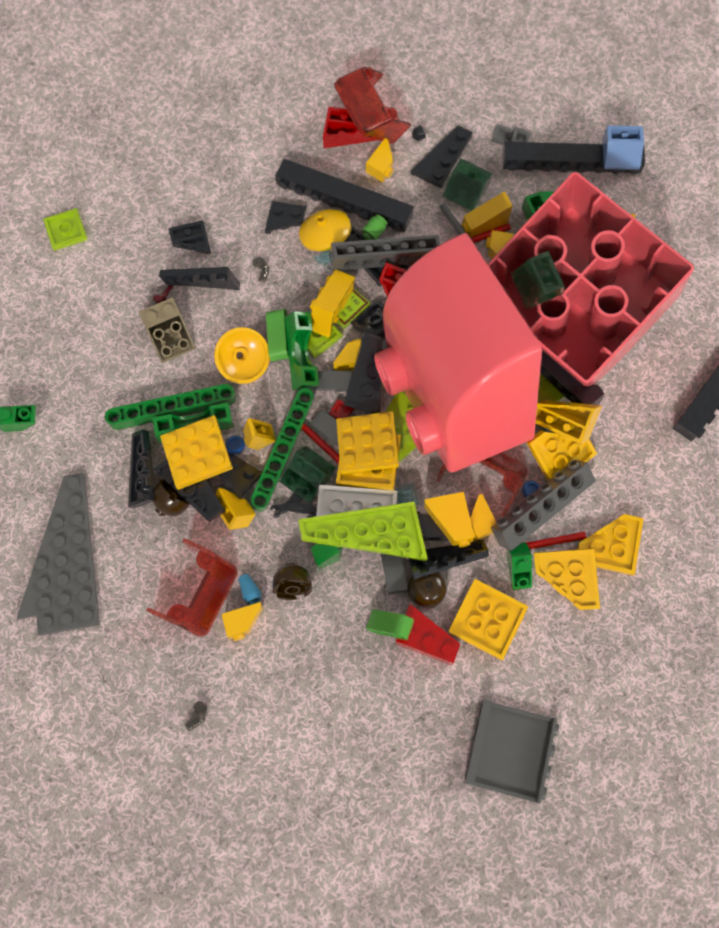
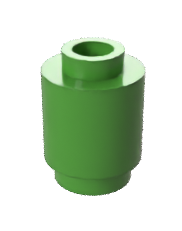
M378 214L372 217L361 230L363 238L365 240L378 239L386 229L387 221Z

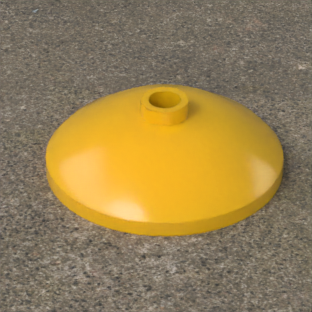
M335 209L320 210L311 214L302 223L299 229V239L302 245L309 250L327 251L330 250L331 243L344 242L351 231V222L349 217L342 211Z
M244 327L234 328L225 332L216 343L214 349L215 365L220 374L231 382L238 384L251 383L259 379L269 365L270 357L267 342L255 330ZM238 352L242 353L241 359L237 358Z

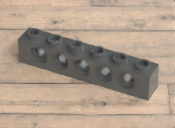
M438 235L331 243L329 252L331 269L335 271V269L384 267L385 263L394 266L413 265L429 251L439 246L440 241Z
M576 459L570 461L564 469L555 473L548 482L542 484L533 494L528 495L522 503L513 507L511 512L500 518L491 527L499 545L512 551L591 486L596 480L588 463Z

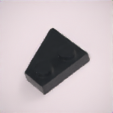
M272 201L265 234H270L271 231L278 229L286 230L290 227L301 226L305 219L306 206Z
M203 220L168 228L173 247L207 254L211 253Z

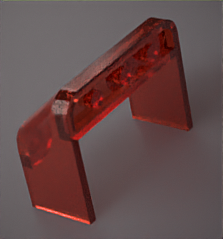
M363 66L339 77L335 81L334 87L354 125L363 136L383 141L386 138L390 144H394L412 126L411 123L400 120L398 112L393 107L389 108L383 104L374 87L384 75L382 72L369 66Z
M501 452L479 463L503 475V486L513 493L501 514L504 517L519 492L528 470L523 463ZM444 464L437 476L436 481L439 483L447 470Z
M184 538L182 542L185 546L198 553L196 557L197 565L207 571L189 607L175 604L169 609L167 615L149 607L146 611L197 637H204L210 632L238 576V570L234 564L215 552Z

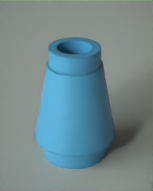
M244 574L238 578L243 601L247 605L259 602L262 599V592L249 574Z

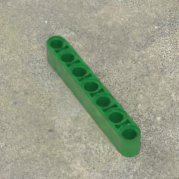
M222 384L110 408L106 411L104 418L112 429L120 430L152 423V418L168 414L175 416L204 412L209 406L227 402L231 406L236 401V395L231 385ZM225 393H231L227 398L222 397ZM206 397H213L209 402L204 401ZM188 401H194L192 405L186 406ZM169 405H175L173 409H167ZM151 409H157L153 414H149ZM132 413H138L136 417L130 418ZM119 416L117 421L111 422L114 417Z
M302 388L298 391L254 490L251 503L256 511L262 512L268 508L312 407L314 395L308 388ZM308 396L310 400L303 402L300 400V397ZM299 412L303 417L295 419L292 415ZM288 429H293L295 431V434L293 436L286 435L285 431ZM280 446H285L288 448V451L280 453L277 449ZM273 463H278L281 467L279 470L274 471L270 466ZM265 480H270L273 482V486L265 488L262 483ZM259 497L264 498L266 501L262 506L255 504V500Z

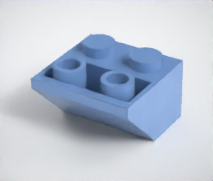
M607 126L602 138L604 169L639 170L644 146L643 126Z

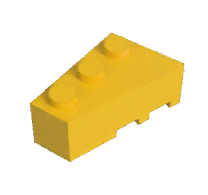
M336 269L332 275H328L325 286L320 288L317 299L314 298L310 305V309H312L313 332L330 338L333 322L337 324L339 320L337 315L341 309L345 308L353 291L354 276Z
M543 400L537 402L535 424L579 444H583L589 440L603 405Z

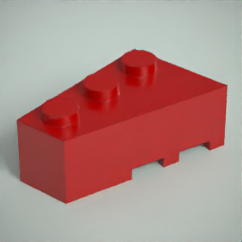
M328 107L323 132V149L377 141L380 113Z
M409 604L406 616L414 619L408 640L397 638L395 644L452 666L455 662L460 643L413 605Z

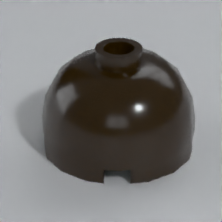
M161 479L154 487L155 501L153 505L156 507L155 511L161 516H178L190 506L164 479Z
M294 563L286 564L275 572L272 592L273 594L276 593L277 598L282 600H297L295 595L304 594V597L312 592L311 576L300 565Z
M439 572L414 579L412 576L409 580L408 595L411 601L418 607L435 608L446 597V580Z

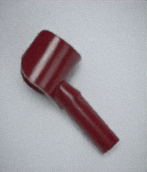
M168 286L162 295H154L153 301H156L155 305L166 300L173 286Z

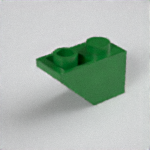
M36 405L0 407V429L3 432L24 431L36 424Z
M522 542L512 551L507 549V563L512 590L532 588V554L527 543Z
M317 543L310 548L318 569L340 561L341 547Z

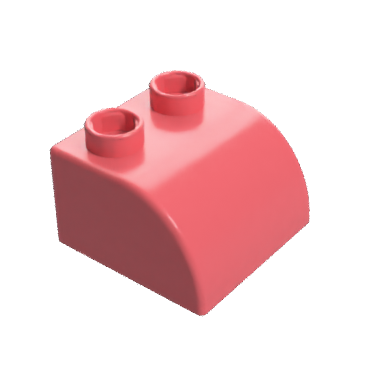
M573 172L487 264L539 341L542 350L584 386L593 385L600 380L633 348L680 297L694 270L692 263L577 172Z
M463 233L429 251L416 261L395 283L386 299L383 310L387 349L374 355L375 365L386 391L391 396L404 391L413 409L405 413V418L411 437L422 455H427L437 450L446 469L451 473L534 439L542 347L470 237Z

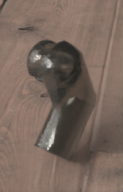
M254 258L252 264L260 270L258 281L266 283L270 267L264 258Z

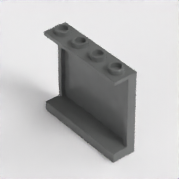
M483 699L464 783L541 804V800H545L547 787H544L545 780L549 778L551 773V766L548 765L549 759L553 757L555 752L553 739L554 736L558 735L559 731L557 718H549Z

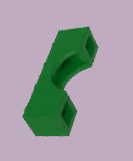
M294 311L284 318L292 390H300L302 388L311 390L319 385L317 366L311 363L308 355V341L313 331L311 312Z
M227 402L209 406L207 410L196 415L175 416L168 414L154 417L152 419L155 436L159 443H161V435L213 415L217 418L220 430L234 428L230 406Z

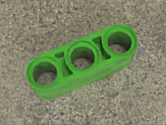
M286 309L266 312L268 353L272 362L289 359L284 318L288 316Z
M372 609L365 629L379 635L408 640L414 619L403 614Z

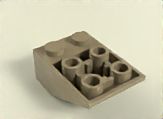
M174 298L139 311L161 363L196 349Z

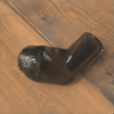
M197 701L194 704V717L184 723L189 732L206 721L208 709L207 705L202 701Z

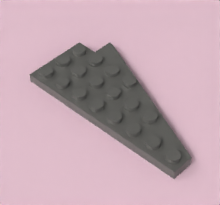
M84 473L63 477L17 615L18 619L36 617L39 636L100 625Z

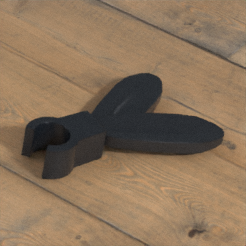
M308 487L299 488L289 498L287 503L271 506V511L274 509L279 510V513L274 514L273 518H278L288 511L301 514L316 512V507L312 504L300 503L307 495Z

